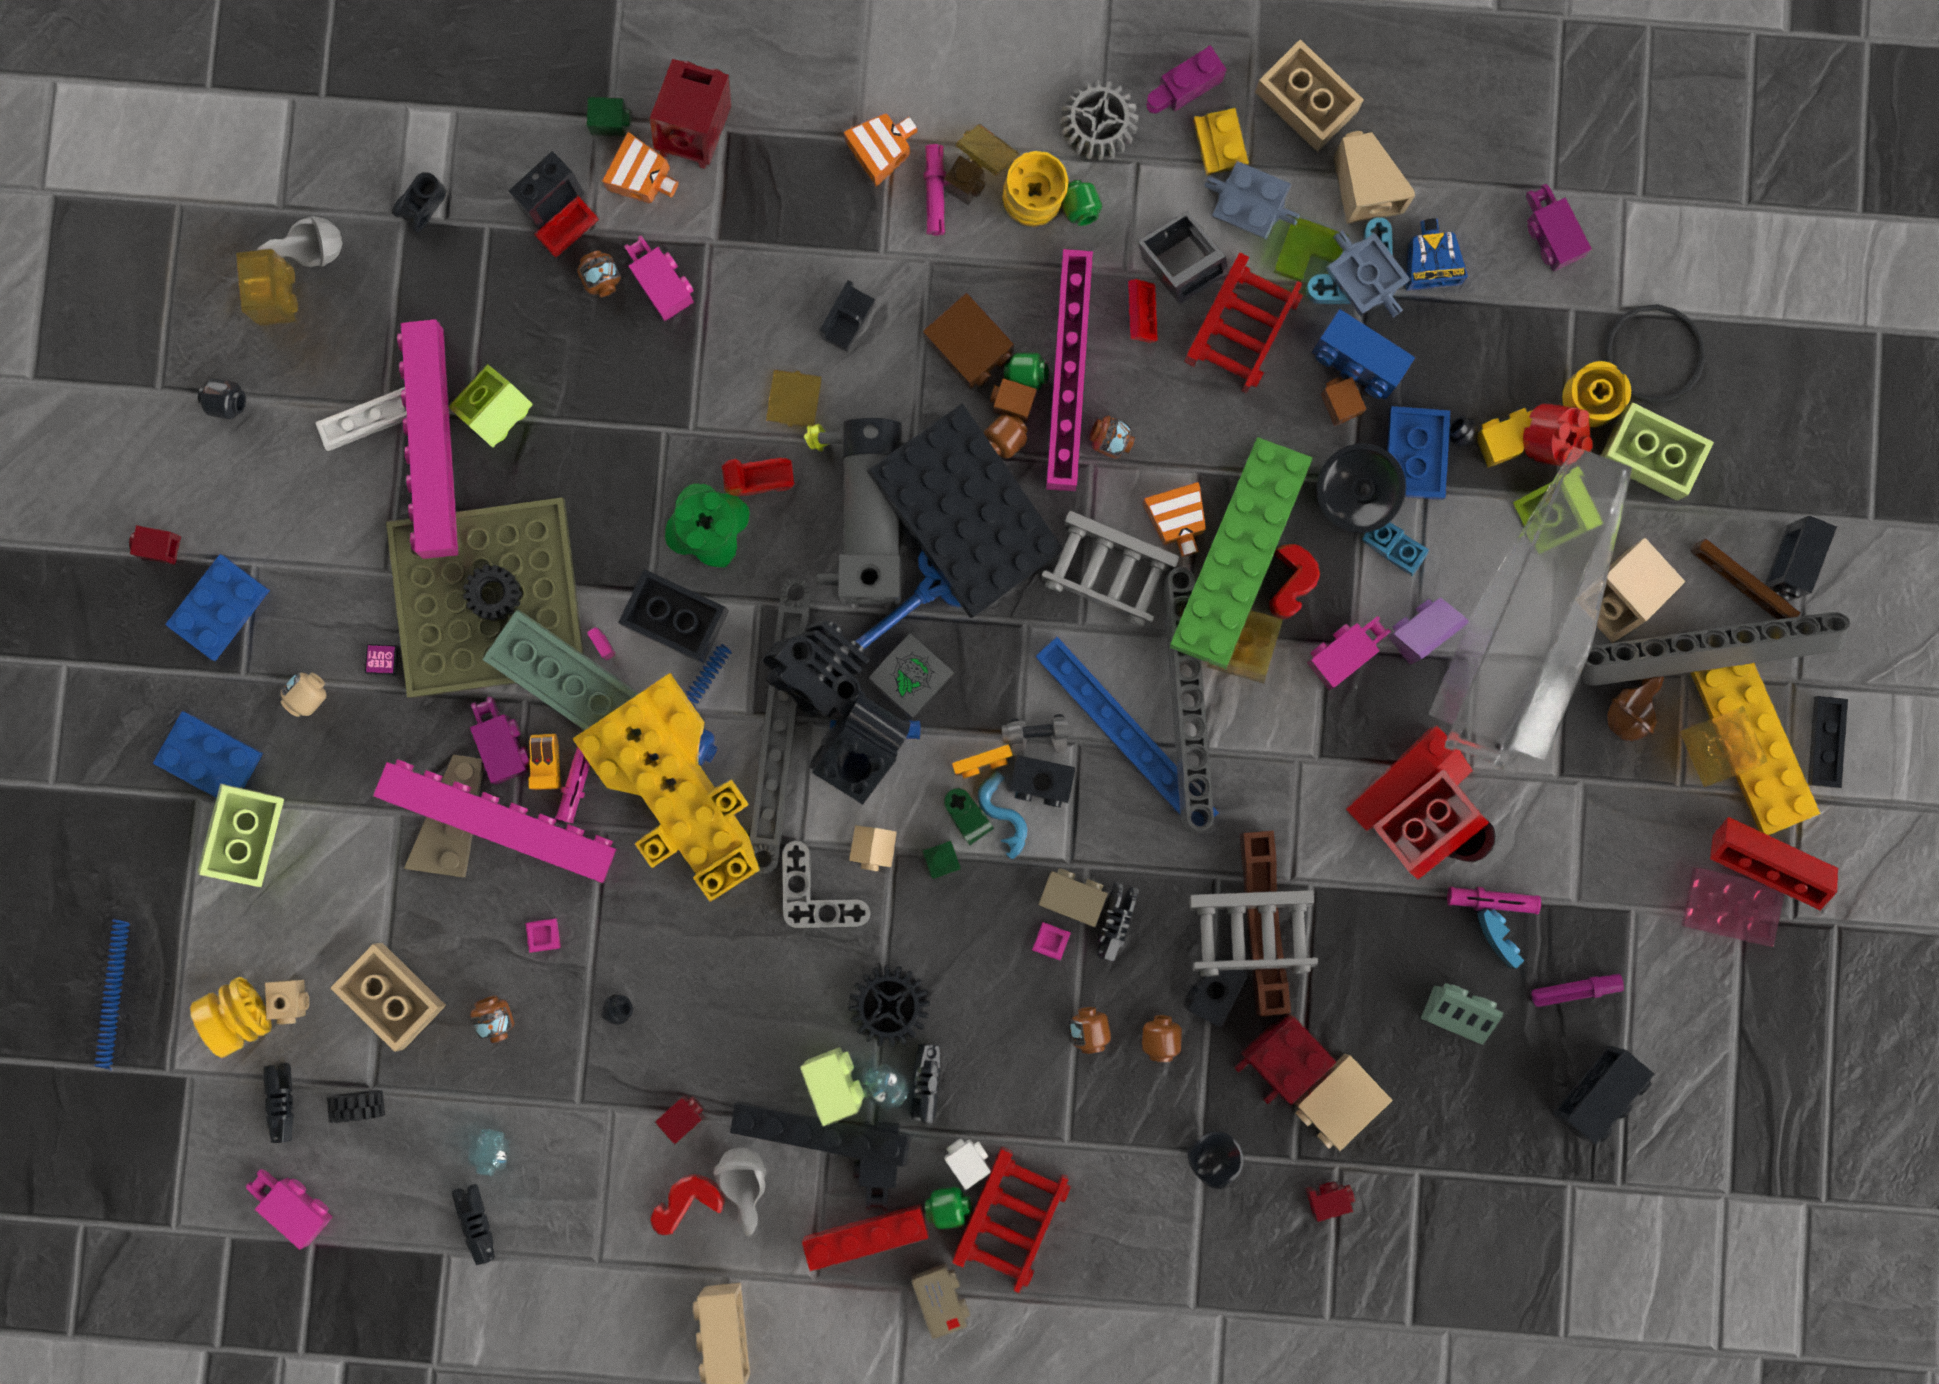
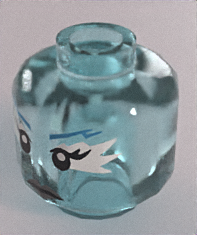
M883 1064L876 1069L870 1068L862 1081L865 1084V1097L885 1110H889L892 1107L898 1108L909 1092L906 1077L887 1064Z
M483 1129L481 1134H476L472 1137L468 1163L476 1167L477 1174L494 1176L495 1171H501L506 1168L511 1144L505 1138V1133Z

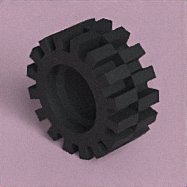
M484 565L483 569L477 568L473 570L475 574L473 576L469 574L467 577L469 582L468 584L464 583L463 587L466 590V594H463V597L467 600L466 605L479 617L491 621L503 620L507 618L506 615H512L515 612L513 610L515 606L519 607L520 605L519 597H522V592L519 591L521 586L515 579L516 577L497 565ZM489 582H498L503 587V597L496 604H487L482 598V589Z
M383 1090L358 1091L327 1097L329 1122L361 1121L384 1116Z

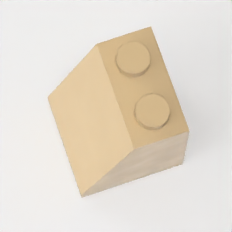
M1354 131L1342 138L1334 155V162L1347 224L1371 220L1377 217L1382 218L1404 214L1415 197L1414 189L1374 134H1363L1362 131Z
M1643 538L1573 598V601L1602 633L1614 643L1646 622L1685 581L1646 538Z

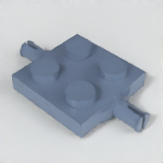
M1239 161L1236 162L1230 177L1225 183L1211 176L1207 178L1208 182H1205V188L1220 193L1218 204L1212 215L1214 218L1267 240L1272 227L1279 219L1295 226L1300 217L1299 213L1285 208V198L1291 188L1289 182Z
M1344 230L1336 234L1333 239L1341 247L1343 253L1336 261L1327 266L1326 271L1359 315L1362 316L1373 307L1382 304L1392 315V318L1400 314L1403 309L1393 298V295L1398 289L1407 284L1410 278L1376 233H1373L1364 241L1354 244L1344 233Z

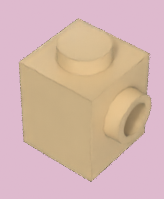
M855 825L849 861L860 862V869L878 871L879 866L891 867L897 832Z
M304 980L265 983L266 1019H277V1024L296 1023V1017L306 1016V1010L309 1008V995L305 992Z

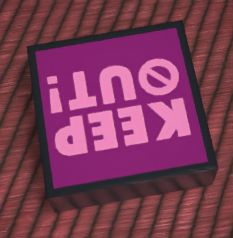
M367 644L365 674L397 676L399 646Z

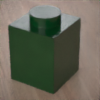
M588 97L587 127L591 135L626 136L627 126L631 127L632 111L627 108L624 99Z
M952 841L923 850L932 879L961 870Z

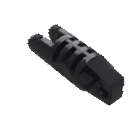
M1114 882L1106 907L1107 910L1104 913L1097 939L1100 942L1097 956L1112 962L1115 960L1119 947H1123L1125 935L1130 925V918L1139 894L1138 888L1130 887L1124 899L1122 909L1119 908L1124 887L1121 883Z
M919 1044L913 1070L915 1075H913L914 1083L912 1084L910 1116L915 1121H923V1123L930 1124L936 1119L937 1091H939L938 1082L940 1080V1077H938L940 1073V1046Z
M290 1063L279 1064L278 1069L272 1065L264 1066V1094L267 1095V1098H265V1112L268 1114L266 1122L269 1128L271 1143L292 1141L294 1113H291V1110L294 1107L293 1096L290 1094V1092H293Z
M474 1184L467 1187V1193L462 1188L454 1189L452 1197L458 1218L461 1219L460 1225L463 1236H466L465 1243L472 1254L475 1264L481 1265L495 1259L493 1236L492 1232L489 1231L490 1225L487 1214H484L485 1207L478 1185Z

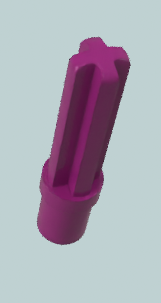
M1620 974L1603 977L1594 976L1589 977L1587 980L1534 989L1531 992L1534 1005L1541 1007L1589 997L1598 998L1602 997V995L1624 991V983Z

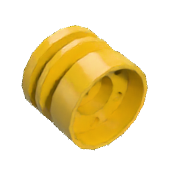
M1032 151L1024 153L1015 159L1008 170L1002 194L1004 208L1010 217L1021 225L1031 227L1045 225L1054 219L1061 209L1068 189L1069 179L1066 168L1058 158L1047 152ZM1034 191H1037L1039 193L1038 195L1035 194L1032 197L1028 194L1033 193Z
M237 977L230 981L229 985L221 986L218 991L219 996L215 993H209L194 1001L190 1006L191 1017L201 1039L220 1058L227 1057L241 1049L244 1045V1039L248 1042L258 1039V1035H265L271 1032L272 1029L271 1019H266V1006L255 988L243 977Z

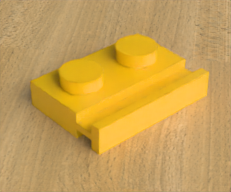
M1236 108L1210 113L1207 116L1194 117L1193 122L1206 176L1212 173L1231 171L1237 161L1246 165L1249 164Z

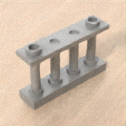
M1069 511L1064 526L1069 528L1068 532L1070 534L1053 574L1045 570L1042 574L1041 580L1046 582L1045 586L1057 592H1061L1062 589L1122 613L1128 616V622L1137 626L1150 625L1154 616L1147 614L1146 611L1162 573H1166L1167 569L1172 571L1176 567L1180 556L1073 511ZM1087 535L1096 539L1095 544H1097V547L1083 580L1078 585L1064 579V576L1080 539ZM1112 547L1123 550L1122 555L1124 559L1107 597L1091 589L1108 549L1111 550ZM1142 558L1151 562L1150 567L1152 569L1136 607L1133 608L1119 602V599L1135 561H1139Z
M1313 891L1190 896V911H1197L1201 922L1203 962H1194L1193 971H1200V976H1218L1219 970L1292 968V973L1311 972V967L1318 965V958H1307L1304 912L1307 911V907H1311L1314 904ZM1288 907V911L1292 912L1295 959H1276L1273 913L1276 912V908ZM1246 909H1258V913H1261L1264 960H1245L1243 914L1246 913ZM1215 910H1227V913L1231 915L1233 961H1215L1212 915H1215Z

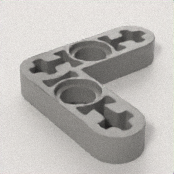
M791 841L786 844L782 854L783 916L789 926L795 928L858 927L868 922L871 911L868 904L863 900H811L810 850L801 841ZM798 845L799 850L805 852V856L799 858V867L806 866V872L792 871L788 873V866L794 867V859L788 856V852L793 851L794 846ZM796 875L803 877L805 880V888L800 893L792 892L788 886L790 878ZM839 904H845L844 910H853L854 905L859 904L860 909L865 910L866 914L860 917V922H855L853 916H844L846 922L839 923L841 917ZM796 905L800 906V911H811L809 905H815L813 915L816 923H809L811 917L800 918V923H795V919L789 917V911H794ZM824 905H831L836 912L834 920L828 923L823 922L819 918V910Z

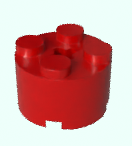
M1544 403L1537 406L1529 416V418H1532L1530 427H1525L1523 433V446L1529 458H1533L1539 463L1571 467L1578 463L1583 455L1590 453L1593 442L1590 438L1589 413L1587 410Z

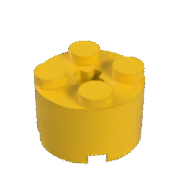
M1604 361L1592 362L1581 368L1567 381L1562 394L1563 406L1587 410L1590 427H1599L1610 422L1625 409L1631 398V385L1627 376L1623 375L1614 364Z

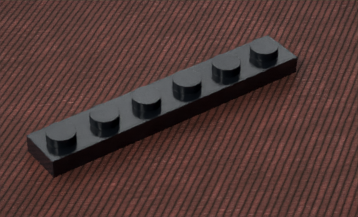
M736 1102L734 1105L730 1129L732 1134L899 1167H905L907 1164L911 1135L840 1121H834L822 1126L819 1117L742 1102Z

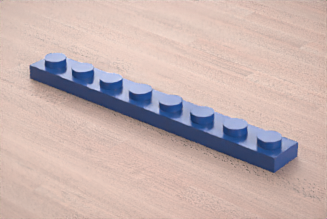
M1056 637L1035 658L1181 816L1177 766L1068 647ZM1190 782V793L1194 796H1200V791ZM1213 807L1215 817L1219 812ZM1192 812L1191 820L1193 824L1201 827L1204 823L1203 816L1199 812Z

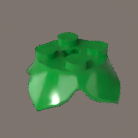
M691 484L678 495L675 511L666 525L665 542L677 554H693L708 566L727 567L736 555L737 535L746 528L749 522L750 508L737 496L719 493L706 484ZM705 516L708 519L713 518V522L709 523L711 528L707 530L703 526L698 527V523L701 522L700 519Z

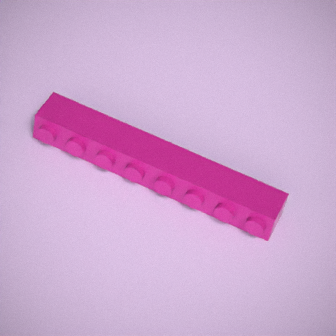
M1063 249L1046 481L1047 490L1076 491L1093 251Z
M436 319L401 323V333L397 335L399 350L403 351V362L399 363L400 376L405 380V390H401V400L407 412V418H403V430L405 435L408 436L409 446L405 447V459L407 464H410V475L406 477L407 489L409 493H412V504L408 505L410 521L414 522V532L410 534L411 548L422 559L456 556L459 554L444 331Z
M397 759L395 764L386 763L374 792V797L604 883L617 851L616 848L611 847L612 840L596 835L594 840L583 836L585 832L583 829L569 824L566 829L555 825L556 819L543 814H539L538 819L526 814L527 808L511 803L509 808L498 804L500 798L482 792L481 797L469 793L471 787L454 781L453 785L450 786L441 782L443 776L425 770L424 775L412 771L414 765Z

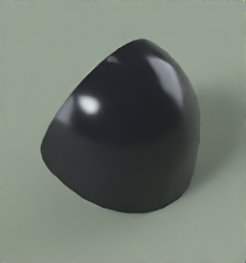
M1214 1131L1207 1133L1192 1144L1187 1152L1188 1161L1193 1172L1204 1184L1214 1189L1226 1187L1238 1177L1243 1169L1244 1157L1241 1147L1233 1137L1223 1132Z

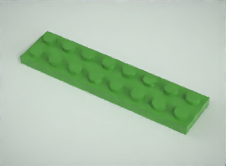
M1257 437L1170 643V648L1227 669L1313 457Z

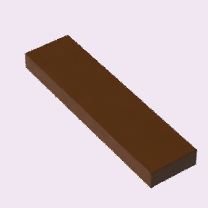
M1706 538L1697 542L1690 550L1694 556L1776 620L1798 617L1801 612Z

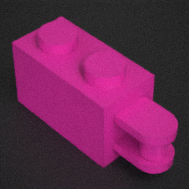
M639 236L637 237V242L631 246L628 244L624 246L634 263L629 265V268L663 320L666 321L694 303L690 295L694 290L685 276L679 278L675 273L674 269L678 266L669 252L663 255L659 247L651 250L644 238ZM646 250V255H644L640 259L636 257L637 255Z
M1379 616L1375 617L1363 628L1358 623L1351 628L1345 624L1333 634L1336 638L1335 641L1328 646L1323 642L1310 652L1313 658L1307 664L1328 690L1336 687L1380 651L1376 644L1391 631L1389 628L1385 629L1379 622L1381 619ZM1368 629L1376 636L1373 641L1365 633Z
M260 1169L257 1172L258 1177L255 1181L249 1182L246 1185L247 1190L261 1202L255 1210L299 1250L305 1248L333 1218L328 1213L329 1208L319 1199L315 1198L313 1200L305 1193V1186L298 1180L288 1177L278 1181L270 1173ZM266 1185L272 1189L268 1194L263 1191Z

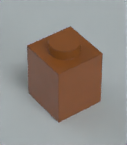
M1341 376L1326 383L1327 387L1321 393V397L1334 426L1361 416L1365 412V404L1353 377L1343 380Z
M1003 378L1000 386H994L990 402L995 403L993 412L1001 415H1015L1027 423L1037 389Z

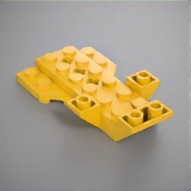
M669 673L575 736L573 741L606 788L640 795L660 822L659 826L634 843L650 867L653 868L679 850L696 874L693 879L709 902L759 871L750 837L734 816V814L749 804L732 779L714 787L698 764V751L705 722L671 673ZM633 729H640L641 734L639 737L633 735ZM656 753L659 758L656 761H652L649 755ZM674 778L676 783L673 786H669L666 780Z

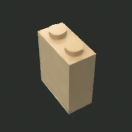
M1345 1053L1294 1104L1299 1109L1295 1114L1307 1126L1312 1123L1320 1131L1316 1136L1328 1149L1334 1146L1341 1151L1393 1100L1350 1055Z

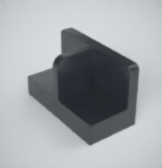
M847 280L820 328L821 338L848 352L874 306L875 299L855 289L854 283Z

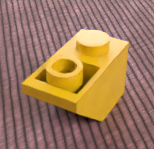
M1526 408L1509 414L1510 419L1499 422L1497 418L1481 425L1483 429L1478 432L1477 438L1488 468L1516 458L1523 452V433L1525 427H1530L1532 418H1529L1532 411L1527 412Z

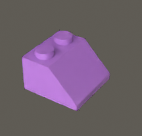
M1441 597L1434 602L1429 598L1415 609L1418 612L1415 617L1409 620L1405 616L1392 626L1395 632L1389 636V639L1411 665L1423 659L1467 625L1469 621Z

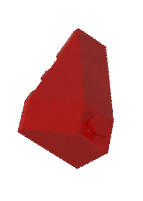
M1438 726L1429 728L1345 810L1365 831L1373 829L1376 823L1443 769L1457 785L1473 770L1458 746Z

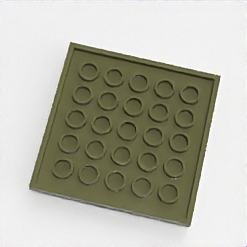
M563 497L456 512L459 554L456 556L422 559L411 548L410 534L414 532V522H411L410 519L386 522L407 698L517 684L482 660L513 614L506 615L507 618L503 620L491 621L483 619L466 605L467 600L463 597V594H466V590L463 589L464 583L468 584L469 582L467 577L469 574L472 576L475 574L473 570L477 568L483 569L484 565L500 566L516 577L515 579L521 586L519 591L522 592V597L518 599L520 602L519 607L515 606L513 609L515 612L520 610L584 655L566 506ZM498 582L487 583L482 589L483 600L487 604L498 603L503 597V587Z

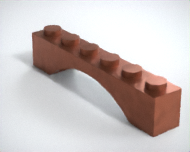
M1274 831L1239 834L1245 893L1277 892V859ZM1276 908V912L1273 913L1276 959H1284L1278 908ZM1246 909L1251 960H1264L1261 913H1258V909ZM1252 969L1256 1014L1260 1016L1290 1014L1291 1007L1286 969Z

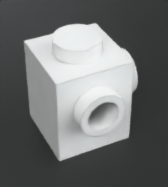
M970 1138L965 1142L959 1139L947 1148L949 1153L945 1156V1161L965 1190L991 1172V1168L985 1161L989 1156L979 1141L973 1144Z

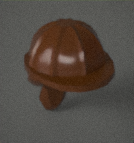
M1664 676L1643 679L1641 686L1638 688H1626L1621 691L1616 699L1613 698L1611 700L1612 705L1608 711L1607 721L1610 730L1620 739L1635 741L1648 734L1652 735L1655 732L1653 729L1656 726L1657 719L1652 699L1661 689Z

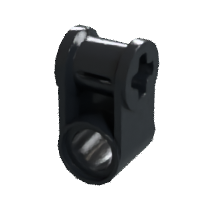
M429 172L418 174L405 193L394 204L392 214L397 218L402 217L410 223L414 231H421L428 224L439 205L444 201L446 197L445 186ZM435 184L432 193L424 194V189L427 185Z

